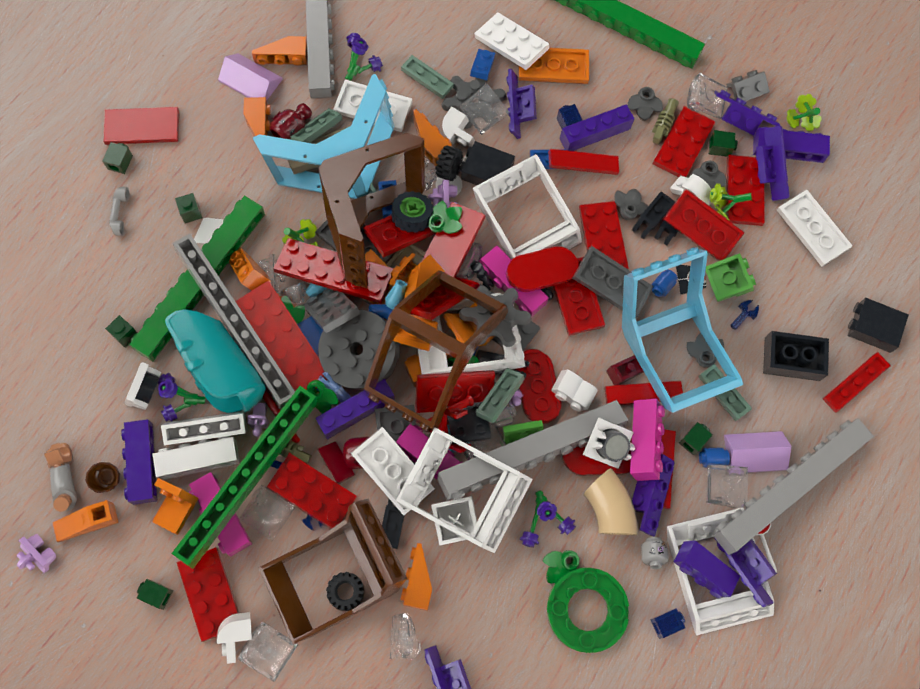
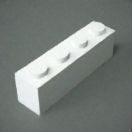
M240 411L166 422L161 425L164 445L244 434L247 432L245 412Z
M224 436L219 437L215 441L201 440L196 445L182 444L177 449H160L158 453H153L156 478L166 480L240 464L237 441L234 437Z

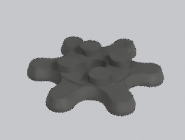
M459 76L452 77L450 81L454 83L453 88L456 91V95L445 98L442 102V108L445 111H449L452 106L465 114L469 122L464 129L470 128L473 120L478 117L484 118L489 124L497 123L498 115L492 109V105L506 99L505 91L503 89H489L486 86L488 79L475 78L471 82H465ZM470 96L478 97L479 100L472 102L470 101Z
M485 286L478 287L476 290L507 305L508 308L506 317L479 345L484 344L488 337L497 336L504 346L512 347L516 343V338L512 333L513 327L515 325L530 324L532 316L527 311H518L514 308L513 304L518 299V292L514 288H508L503 295L493 296ZM477 305L474 308H462L459 312V317L463 321L474 322L478 330L491 317L490 314L492 312Z

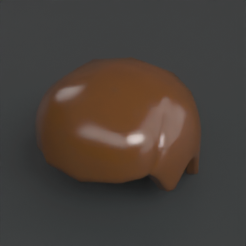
M100 462L90 467L86 473L85 481L88 488L96 493L109 492L115 489L120 482V473L117 467L110 462Z

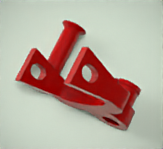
M467 395L464 400L446 408L438 429L449 434L447 416L459 419L468 414L467 410L463 409L474 405L473 398ZM452 443L449 447L450 449L457 451L459 453L468 450L458 444Z

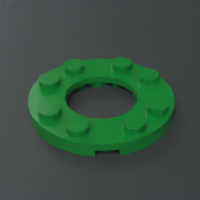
M578 568L564 574L553 585L547 600V618L553 633L564 645L579 652L596 653L613 646L624 634L629 621V602L623 587L613 576L600 569ZM583 589H591L598 592L604 598L607 605L605 621L600 627L591 631L581 630L576 627L568 614L570 599L576 592Z

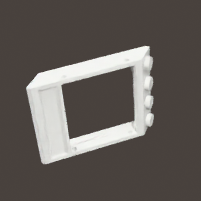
M536 154L473 187L477 204L483 214H485L489 225L511 260L519 255L560 246L571 249L582 243L579 226ZM539 176L565 222L513 249L487 203Z
M495 293V294H491V295H493V296H498V295H503V294H501V293ZM465 298L447 311L470 307L474 302ZM440 316L432 321L438 323L437 330L442 332ZM517 325L512 329L516 343L512 347L503 345L505 359L467 364L463 372L506 370V368L516 369L525 367V356L522 351L521 337L518 333ZM431 346L429 351L418 349L422 374L451 372L453 366L448 367L445 352L434 346Z
M434 428L396 501L472 543L495 553L533 479L451 435ZM452 441L474 453L473 455L503 470L471 534L445 519L438 518L418 507Z
M738 509L667 526V542L673 561L679 552V545H682L684 541H699L714 537L713 535L718 531L716 527L725 520L727 522L733 519L731 515ZM674 563L696 635L774 615V603L771 606L762 607L754 600V594L751 590L731 595V597H723L696 604L687 574L680 571L679 566ZM767 581L762 586L774 602L770 586Z

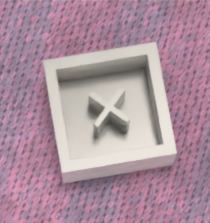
M472 496L431 505L434 516L441 517L468 533H472L477 523ZM435 522L439 546L467 540Z

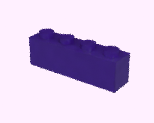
M626 104L562 128L559 139L564 149L575 151L631 130L635 118Z
M759 127L754 134L753 155L757 153L756 147L766 146L764 130L769 127ZM783 129L786 159L824 163L830 155L829 135Z
M383 379L377 383L375 390L395 401V396L386 380ZM364 390L315 419L328 440L375 413V409L384 408L386 404L380 401L378 404L368 398L369 395Z
M148 419L124 422L121 436L122 440L125 441V448L122 449L123 459L126 460V468L123 469L124 479L127 480V488L124 489L125 499L133 505L157 502V487L154 486L156 474L153 453H155L153 423Z

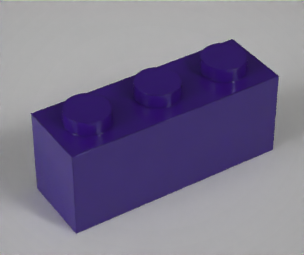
M696 540L684 541L673 561L679 566L680 571L692 576L698 585L706 587L710 591L709 593L716 598L731 597L740 578L739 574Z

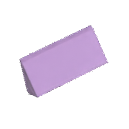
M239 53L225 56L218 78L219 82L248 98L266 97V100H268L283 80L282 77Z
M782 431L724 435L725 448L730 454L729 474L783 471L788 469L792 446Z

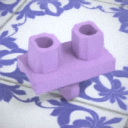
M443 180V184L438 185V189L434 188L433 193L428 195V199L433 202V207L440 201H444L447 208H449L451 204L449 197L455 198L457 196V186L450 185L449 180Z
M38 534L28 539L24 536L19 539L21 543L20 548L27 555L22 551L17 554V557L20 559L17 567L19 569L27 567L31 571L35 568L32 563L33 561L43 573L47 572L49 564L56 559V554L53 550L47 548L41 554L37 551L44 544V541Z

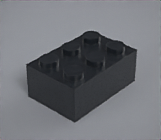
M771 331L765 337L763 374L821 381L828 376L829 338Z

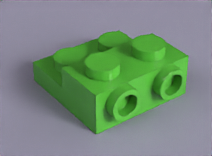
M740 253L706 266L705 271L717 302L754 291L755 279L753 274H748L749 264L746 257L742 259Z

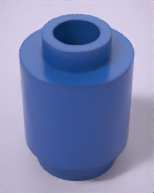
M669 269L662 271L651 284L653 286L652 292L658 297H665L676 285L677 275Z
M703 448L702 452H699V463L704 468L729 465L730 454L728 450L723 448Z

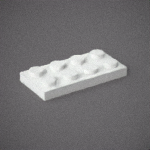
M496 13L474 33L477 40L525 70L549 49L548 42L500 13Z
M344 80L333 110L341 113L343 116L354 119L367 86ZM387 92L389 96L388 101L391 105L390 109L393 113L394 130L402 132L413 102L412 98Z
M808 190L778 207V213L821 267L852 247V244Z
M381 427L351 454L399 511L405 515L411 509L397 502L396 499L408 479L414 463L386 430ZM431 484L422 500L435 489Z

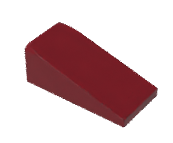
M633 355L611 365L606 370V373L614 385H621L644 373L636 356Z

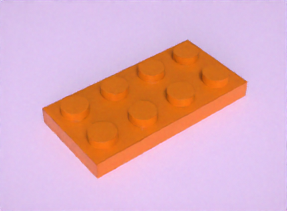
M549 48L527 70L519 66L518 80L588 84L589 50Z

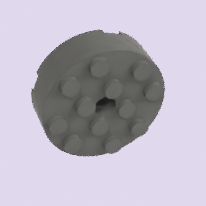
M359 310L361 314L328 333L322 332L318 353L324 371L328 372L333 381L348 388L364 389L387 320L375 313ZM392 341L377 383L383 379L387 380L394 372L400 357V343ZM359 345H362L363 352L359 355L357 353V347Z

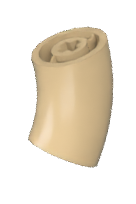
M610 468L584 493L596 514L598 531L600 534L638 535L637 520L631 498L620 478Z

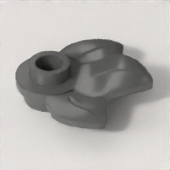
M650 87L640 89L638 94L630 97L627 104L630 110H637V114L642 120L649 119L653 111L662 112L663 109L662 101L655 96L654 90Z
M705 161L700 168L693 170L691 175L694 174L702 178L711 189L715 188L717 183L721 187L726 185V177L718 170V165L714 161Z
M631 189L627 194L619 190L615 192V203L620 207V215L625 220L634 219L637 215H641L648 207L646 203L641 202L642 197L637 189Z
M701 332L696 337L695 342H687L688 353L697 359L700 366L709 368L715 363L716 357ZM718 339L722 347L724 348L723 339ZM703 356L708 357L709 361H704Z

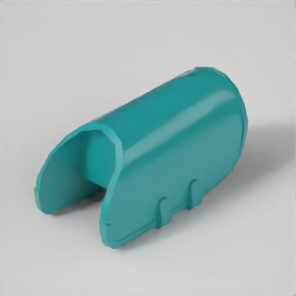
M184 309L175 311L166 317L165 324L174 339L176 348L185 361L184 365L194 377L197 388L203 392L214 408L224 413H234L242 410L247 412L260 402L266 389L262 378L221 321L197 311Z

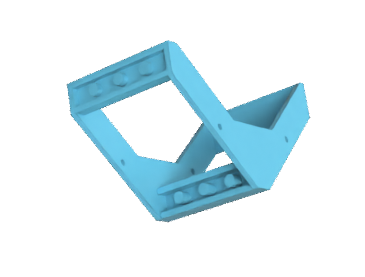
M373 74L352 125L317 144L260 134L253 137L277 184L322 193V188H318V186H321L319 173L304 171L293 174L291 168L276 166L272 157L321 165L325 159L364 147L372 128L373 131L367 145L390 138L394 130L393 113L390 109L391 105L388 101L389 96L386 92L387 87L382 79L379 80L376 74ZM381 160L365 166L348 193L350 198L356 199L368 194L370 184L373 182Z
M698 247L688 249L686 253L681 255L669 256L665 261L653 262L649 267L634 269L631 271L632 273L624 275L622 330L625 339L662 405L672 413L743 385L740 374L711 327L702 294L708 254L707 250H701ZM691 261L686 303L636 322L638 280ZM692 318L727 376L670 398L646 356L641 337Z

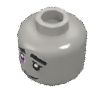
M647 538L641 545L642 561L644 564L649 565L651 569H660L662 565L668 562L667 543L662 541L661 538Z

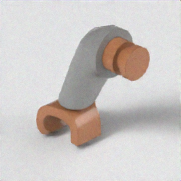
M56 443L51 445V448L44 455L48 462V468L54 467L50 469L53 507L55 510L63 512L71 510L76 505L77 494L72 480L70 465L64 464L72 461L71 449L67 443Z

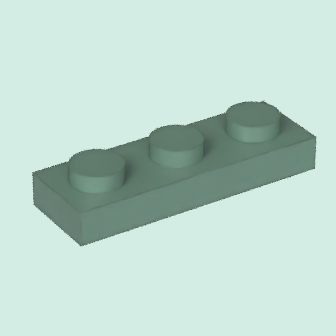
M413 55L401 66V71L442 99L454 87V83Z
M328 108L307 123L300 131L290 136L291 140L311 143L342 120L341 113Z
M713 364L698 377L704 384H708L725 376ZM735 388L715 396L735 421L752 409Z
M506 368L476 410V415L494 424L525 380L524 375Z

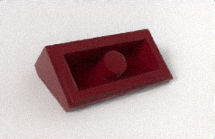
M336 441L318 448L336 483L341 484L355 475L353 470L345 464L343 453Z

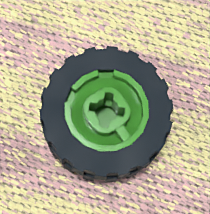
M411 191L399 194L394 199L391 217L397 228L399 227L402 231L416 233L429 227L428 221L433 215V204H431V200L426 195Z

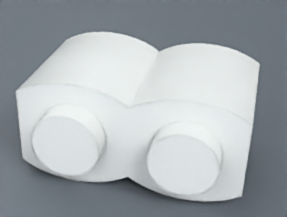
M567 369L561 371L551 391L555 393L557 399L567 401L571 404L570 407L580 412L588 410L598 390Z

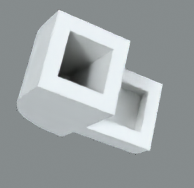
M451 106L443 119L442 128L444 134L452 144L457 140L464 147L466 145L472 147L475 142L473 136L463 131L469 122L467 116Z
M692 174L689 178L680 176L670 187L673 194L681 195L687 189L707 205L711 204V188L697 175Z
M250 612L233 614L224 619L218 628L217 644L222 643V656H227V664L236 663L235 642L252 640Z

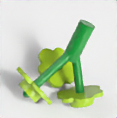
M811 94L806 96L800 95L795 106L803 114L799 115L795 109H789L787 111V122L794 129L799 126L801 118V126L808 132H811L814 128L820 127V122L822 121V117L818 115L820 114V109L813 108L817 101Z
M719 183L710 191V202L714 204L717 212L727 220L729 219L725 212L734 204L752 200L751 193L735 196L728 195L725 187H721ZM727 200H733V201H732L729 205H727L723 210L720 209V208H722L723 206L726 205Z
M302 219L300 221V230L294 231L288 227L284 229L285 236L282 238V242L286 243L288 238L304 242V238L300 236L302 233L306 239L314 238L317 227L310 219ZM317 242L310 243L311 245L318 246Z

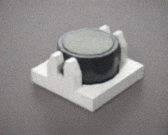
M142 362L125 399V405L146 410L161 372L148 367L149 364Z
M598 418L583 455L619 469L623 459H631L632 456L628 454L629 450H635L634 445L630 443L634 432Z

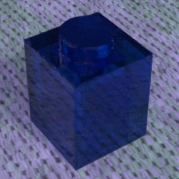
M575 104L565 105L558 110L557 121L561 129L583 121Z
M677 608L650 619L659 639L685 629V618L680 611L678 612Z

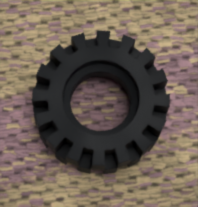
M446 145L440 151L441 154L438 155L439 159L436 161L435 173L439 178L454 181L456 175L459 174L460 165L463 162L461 160L463 152L461 149Z
M340 572L338 575H334L332 580H329L328 587L326 588L330 604L338 610L349 611L360 605L364 598L363 583L353 573ZM344 583L352 585L354 590L352 597L347 600L341 599L337 592L339 586Z

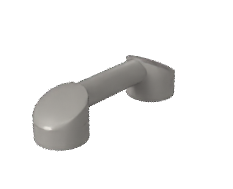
M119 187L113 195L109 224L116 236H122L124 233L123 221H118L120 202H128L129 200L128 187Z

